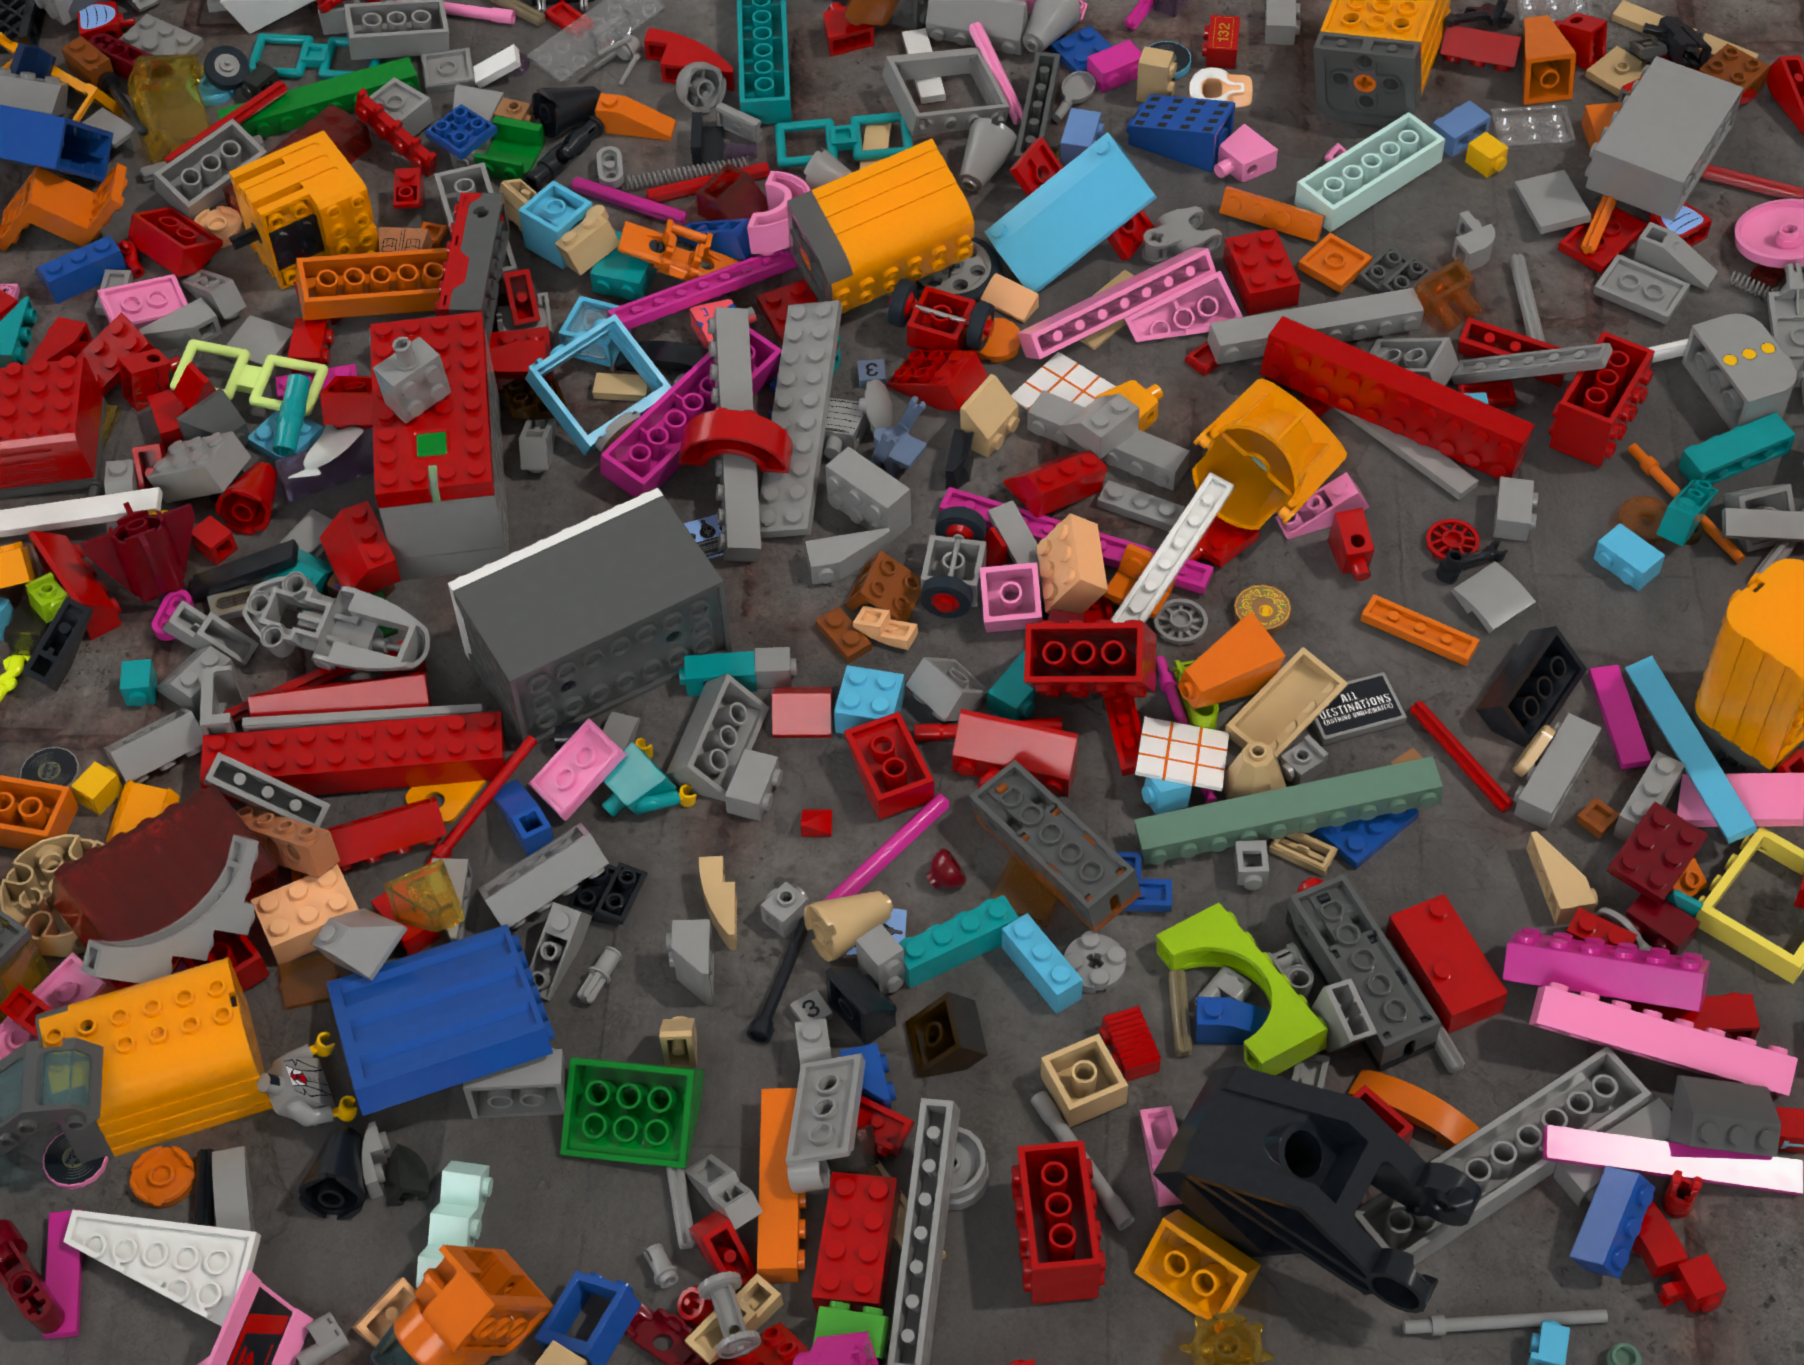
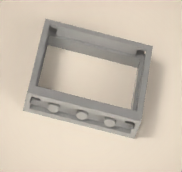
M979 47L886 56L882 76L912 136L970 130L974 120L978 118L993 119L991 123L999 126L1000 122L1006 123L1010 106ZM971 74L987 106L919 113L903 80Z

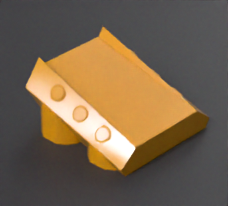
M130 779L125 783L105 843L108 846L140 853L152 847L157 855L160 856L162 850L167 846L165 839L168 838L169 828L178 824L181 817L177 807L180 796L170 788L163 789L135 783Z

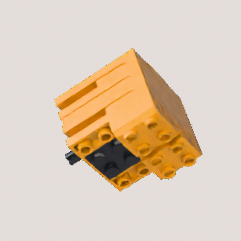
M324 130L229 171L245 226L244 231L229 237L230 242L235 250L250 244L252 250L258 253L263 265L267 266L271 276L276 278L281 290L294 285L293 282L296 280V258L379 252V236L373 222V211L365 183Z

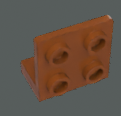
M1727 43L1699 69V72L1744 87L1742 94L1749 88L1760 93L1764 89L1770 66Z
M880 550L864 563L844 605L854 611L862 604L866 606L868 603H871L876 608L890 610V616L894 620L907 622L921 594V577Z

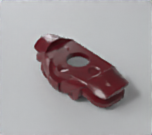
M641 1304L624 1333L631 1342L665 1365L707 1364L685 1343L684 1340L694 1330L686 1324L683 1318L676 1314L668 1313L662 1308H658L654 1312L646 1305ZM659 1336H667L672 1340L673 1345L666 1351H660L654 1347L653 1342Z

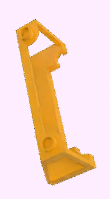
M0 32V45L14 55L18 43L12 42L6 35ZM11 59L1 68L10 69L13 59ZM53 66L50 76L61 78L60 82L68 83V89H72L86 97L72 120L80 122L92 102L107 109L117 117L121 115L123 111L118 103L99 88L90 83L86 84L58 67Z

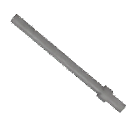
M1606 1309L1455 1318H1445L1444 1315H1430L1429 1319L1403 1320L1402 1325L1404 1334L1430 1333L1431 1336H1445L1447 1332L1540 1327L1543 1320H1553L1561 1325L1607 1323L1608 1313Z

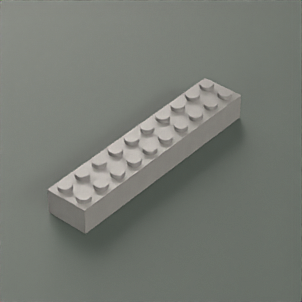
M1606 1046L1431 1161L1455 1167L1467 1174L1479 1186L1482 1196L1468 1224L1450 1226L1438 1222L1429 1216H1416L1412 1213H1407L1404 1205L1384 1193L1356 1210V1223L1381 1248L1399 1249L1412 1254L1415 1266L1555 1172L1558 1162L1543 1160V1129L1546 1125L1604 1133L1647 1106L1652 1093L1620 1058Z

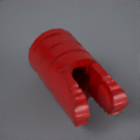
M1681 1170L1674 1171L1662 1199V1207L1666 1214L1678 1219L1685 1218L1690 1214L1703 1185L1701 1177L1695 1176L1693 1180L1682 1176L1683 1171Z

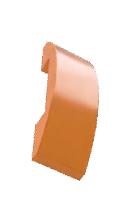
M1362 1069L1347 1094L1349 1096L1354 1095L1365 1084L1403 1118L1437 1135L1435 1142L1449 1149L1480 1129L1464 1114L1435 1095L1411 1083L1384 1073Z

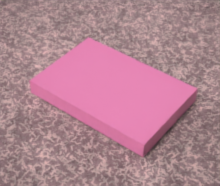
M175 274L97 290L99 301L109 323L122 312L138 329L188 304Z
M588 718L528 784L562 819L567 821L627 754Z

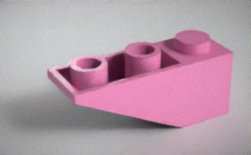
M1346 472L1317 490L1286 524L1282 523L1283 519L1279 515L1275 519L1285 537L1291 539L1331 527L1336 512L1362 507L1363 510H1366L1370 506L1356 483Z

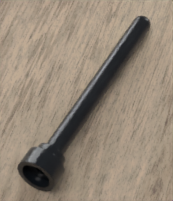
M113 72L101 74L98 84L103 92L113 96L138 134L146 136L148 129L119 89L121 83L118 77Z
M804 916L799 920L762 1013L751 1021L747 1030V1036L756 1043L768 1044L774 1034L775 1029L772 1019L808 933Z

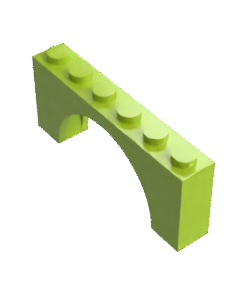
M1219 902L1156 934L1157 955L1170 971L1180 969L1184 971L1196 967L1225 966L1245 975L1263 990L1269 1000L1271 1010L1263 1026L1244 1041V1061L1250 1069L1277 1075L1327 1048L1328 1027L1323 1018L1320 1016L1316 1017L1310 1010L1305 997L1301 994L1298 995L1293 990L1287 976L1284 973L1280 974L1276 970L1270 956L1258 949L1252 935L1247 931L1244 932L1238 925L1234 914L1231 911L1227 912Z

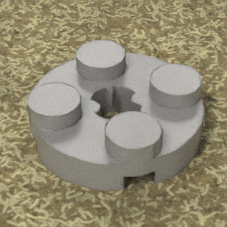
M1087 931L1081 937L1072 941L1065 951V959L1083 979L1082 992L1096 994V990L1106 989V992L1113 990L1121 983L1125 976L1126 952L1118 942L1106 935ZM1098 959L1102 966L1098 968L1096 965L1095 969L1090 968L1089 960Z

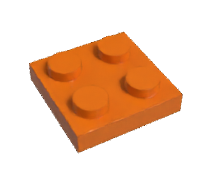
M1329 233L1298 261V269L1341 293L1372 262V256Z

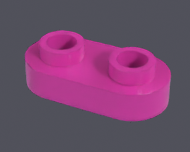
M181 589L177 592H169L164 597L152 621V628L158 639L163 641L175 639V637L163 631L162 628L182 600L194 607L192 597L186 590Z

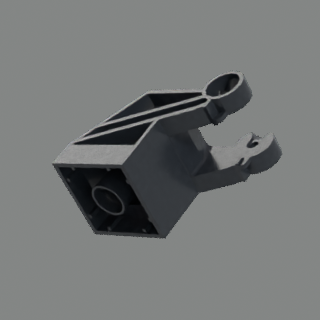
M1242 1066L1212 1070L1153 1173L1163 1185L1215 1234L1247 1256L1263 1257L1303 1254L1346 1284L1359 1290L1363 1295L1374 1294L1384 1303L1409 1313L1424 1311L1438 1284V1279L1418 1273L1414 1267V1256L1399 1249L1381 1248L1358 1226L1355 1220V1213L1369 1185L1404 1205L1407 1213H1412L1416 1216H1429L1438 1222L1450 1226L1468 1224L1482 1196L1479 1186L1464 1172L1443 1163H1426L1362 1099Z

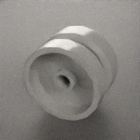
M958 1127L948 1210H962L974 1205L984 1196L989 1185L990 1169L981 1140L970 1130Z

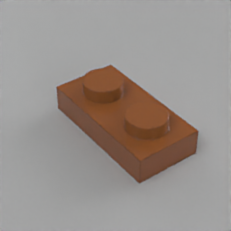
M840 606L815 619L816 627L848 664L872 650V643L863 633L853 627V621Z

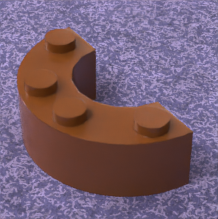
M848 0L844 17L850 23L861 26L862 23L885 26V24L891 21L899 0Z

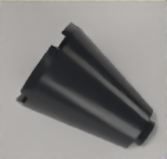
M594 86L540 88L536 90L538 91L537 93L532 95L533 115L535 119L539 118L541 124H543L544 135L548 138H555L584 121L589 115L595 114V108L602 92Z
M340 1127L330 1133L300 1184V1204L308 1212L326 1219V1215L331 1214L338 1215L337 1220H345L356 1216L362 1210L365 1202L362 1170L363 1145L361 1135L353 1128Z

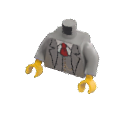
M329 1032L320 1033L314 1045L308 1046V1044H305L277 1058L273 1062L272 1068L266 1073L261 1074L260 1079L257 1081L258 1090L268 1093L273 1110L277 1114L293 1119L305 1127L334 1121L333 1118L335 1117L344 1122H350L357 1113L358 1108L354 1107L356 1099L353 1096L342 1097L339 1106H335L318 1058H313L315 1054L320 1057H327L333 1051L335 1043L330 1045L322 1044L329 1039Z

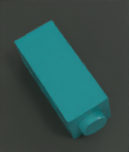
M754 651L684 656V667L679 668L680 685H686L687 696H700L706 682L728 673L750 692H757Z

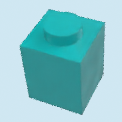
M151 659L122 661L120 692L126 706L156 704L158 676Z

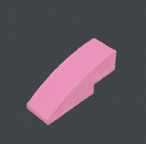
M1172 1106L1140 1110L1144 1143L1158 1207L1184 1204L1153 1175L1178 1131Z

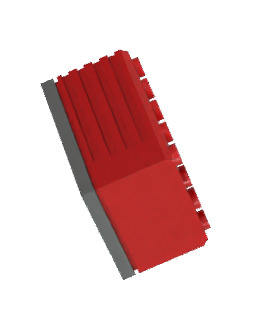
M65 356L59 361L51 362L39 359L33 364L27 365L13 362L6 367L0 368V499L90 488V483L97 482L100 479L108 404L103 397V393L86 357L75 359L73 356Z

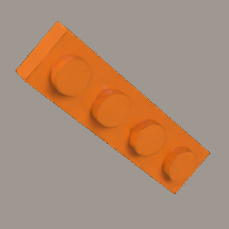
M1229 186L1225 188L1219 211L1221 214L1267 228H1275L1277 231L1314 242L1320 239L1326 216Z
M1373 594L1361 614L1360 621L1466 667L1479 646L1480 639Z

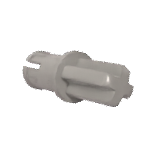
M606 946L595 966L589 968V975L577 993V998L582 1003L593 1004L603 986L611 981L610 975L622 958L621 952L616 948Z

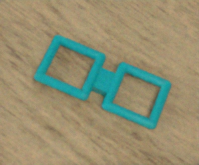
M260 33L257 35L249 59L250 73L256 68L255 63L260 61L265 43L302 45L295 68L272 67L277 70L279 78H302L306 67L319 68L318 77L322 80L355 72L330 70L336 47H349L347 37L331 36L327 44L314 43V38L310 35ZM381 58L371 59L369 67L380 65Z
M900 112L852 116L849 120L850 125L835 126L833 119L826 118L782 122L774 126L777 164L780 168L807 166L813 156L787 157L785 132L825 129L827 151L838 159L837 151L853 150V158L856 161L885 159L913 147L912 135ZM900 122L903 147L873 150L862 149L860 126Z

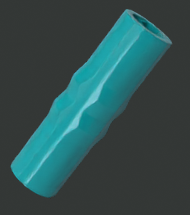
M290 374L288 376L283 401L280 405V414L272 447L273 452L280 456L292 457L296 454L311 384L310 379L301 374Z

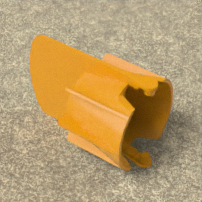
M1261 378L1257 379L1193 442L1195 445L1199 444L1204 449L1208 445L1209 447L1206 455L1192 469V476L1197 491L1210 472L1234 484L1233 492L1217 516L1226 523L1236 527L1259 530L1277 512H1279L1278 515L1283 519L1282 523L1286 524L1347 457V452L1330 429L1310 409L1273 382ZM1251 456L1261 460L1266 466L1267 472L1260 468Z

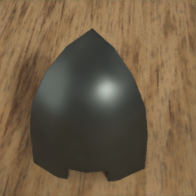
M396 1144L393 1149L386 1172L387 1205L391 1206L404 1205L403 1199L413 1198L417 1195L418 1200H422L431 1193L426 1164L417 1153L400 1144Z

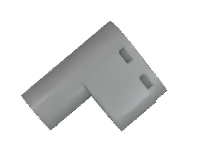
M1223 966L1198 996L1232 998L1244 1002L1250 995L1251 990L1249 988L1252 984L1235 971Z
M330 1311L306 1325L315 1343L296 1354L295 1357L300 1365H319L350 1346Z

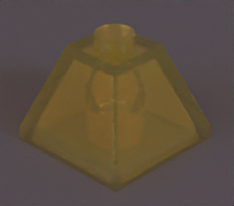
M442 859L384 883L392 913L397 922L438 932L443 929L453 928L459 922L465 920L461 903Z

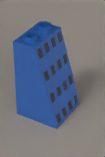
M1150 94L1146 102L1140 104L1135 118H1131L1126 128V133L1129 134L1128 145L1212 173L1214 165L1218 163L1220 144L1233 134L1235 103L1231 101Z

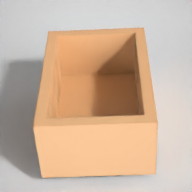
M1070 513L1036 546L1045 612L1050 613L1051 609L1084 613L1108 591L1098 524Z
M338 864L334 865L319 878L309 875L251 900V903L255 904L254 911L278 966L316 951L317 949L311 944L329 918L359 910Z

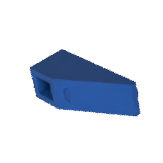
M517 779L503 785L493 799L525 855L529 856L554 840L551 825L539 805Z

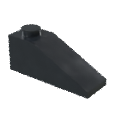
M66 597L22 672L57 692L72 667L93 610Z

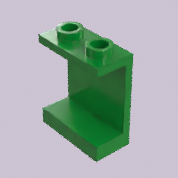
M495 116L492 124L497 126L498 133L494 135L486 155L475 153V164L484 162L490 178L500 180L521 179L524 181L523 175L528 171H532L546 143L543 124Z

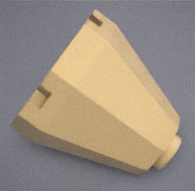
M1262 741L1248 743L1224 773L1223 790L1226 800L1286 787L1280 764L1272 747Z

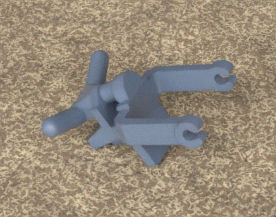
M913 396L908 402L907 409L895 427H880L874 430L875 444L871 462L879 468L884 463L887 473L893 477L900 469H910L927 448L925 442L908 434L920 413L926 408L924 401H921L919 405L916 403L919 400L917 396Z

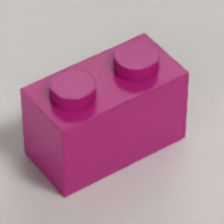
M1129 39L1088 56L1087 72L1095 77V86L1104 93L1138 79V63L1142 52Z

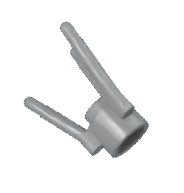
M629 34L600 50L598 55L602 56L616 49L594 66V69L597 70L616 56H619L622 60H631L619 82L620 86L624 85L636 62L642 57L639 53L642 50L640 41L635 36Z

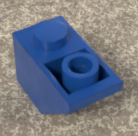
M877 1043L839 1050L840 1057L862 1054L866 1063L861 1096L891 1109V1101L896 1100L895 1090L892 1081L886 1082L884 1073H889L886 1054L879 1053Z

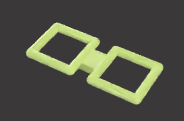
M191 339L170 383V388L175 390L186 366L192 362L196 351L237 358L226 387L222 389L227 397L232 400L236 391L251 394L249 397L250 405L280 411L282 400L262 397L274 366L315 374L309 389L306 413L304 415L310 416L327 376L328 367L324 364L272 354L266 356L262 367L248 365L250 352L246 349Z

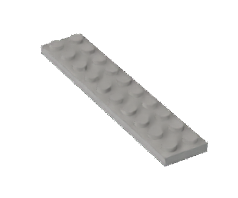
M839 300L788 305L771 421L788 432L793 442L789 474L763 472L759 499L761 538L811 535L842 313V305Z

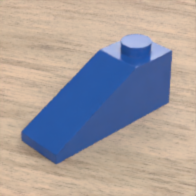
M749 218L689 222L684 226L704 234L712 233L713 238L709 250L740 261L751 257L747 231ZM675 235L677 237V240H680L684 243H687L694 247H696L697 244L700 245V243Z
M1197 996L1195 1043L1244 1045V1041L1263 1026L1270 1010L1232 998Z

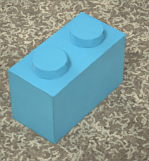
M1619 523L1598 541L1593 559L1600 566L1619 577L1622 582L1639 591L1660 573L1665 555Z

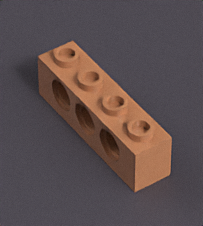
M248 805L239 809L233 817L226 821L231 838H233L234 834L259 841V859L318 878L340 861L329 830Z

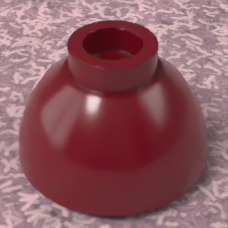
M944 848L939 850L933 857L930 871L926 873L928 880L935 889L940 886L948 889L958 888L965 885L967 880L964 871L949 850Z

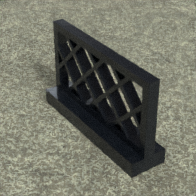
M0 0V9H4L0 12V32L9 31L6 37L10 40L17 37L16 43L38 46L46 10L40 9L34 0H16L9 6L6 4L12 0ZM25 5V7L22 10H20L19 12L16 11L18 8ZM10 14L13 15V16H12L11 18H9L7 21H5V22L2 21V20H4L6 17H8ZM21 20V23L18 26L12 28L14 24ZM0 45V53L9 52Z

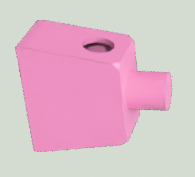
M1243 124L1220 144L1218 163L1214 165V171L1219 178H1224L1231 174L1239 182H1246L1276 168L1278 149L1249 126Z

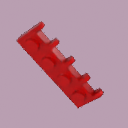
M362 88L357 94L355 112L358 118L363 122H367L380 138L388 141L399 155H403L411 162L413 168L420 167L421 172L427 178L435 172L438 155L435 152H429L421 144L420 138H414L402 127L403 123L400 120L395 121L384 111L385 107L381 103H375L368 96V91Z

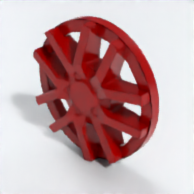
M1444 519L1434 523L1429 528L1426 535V548L1432 553L1433 558L1444 560L1446 557L1444 554L1449 550L1460 551L1463 555L1464 552L1478 551L1480 538L1477 531L1470 524L1458 519ZM1445 525H1453V527L1449 530ZM1458 526L1464 528L1462 532L1456 530ZM1470 532L1473 537H1468L1466 534Z

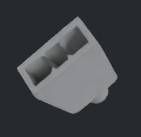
M1351 978L1322 988L1310 1010L1316 1017H1322L1328 1027L1327 1048L1325 1049L1328 1053L1355 1045L1377 1034Z

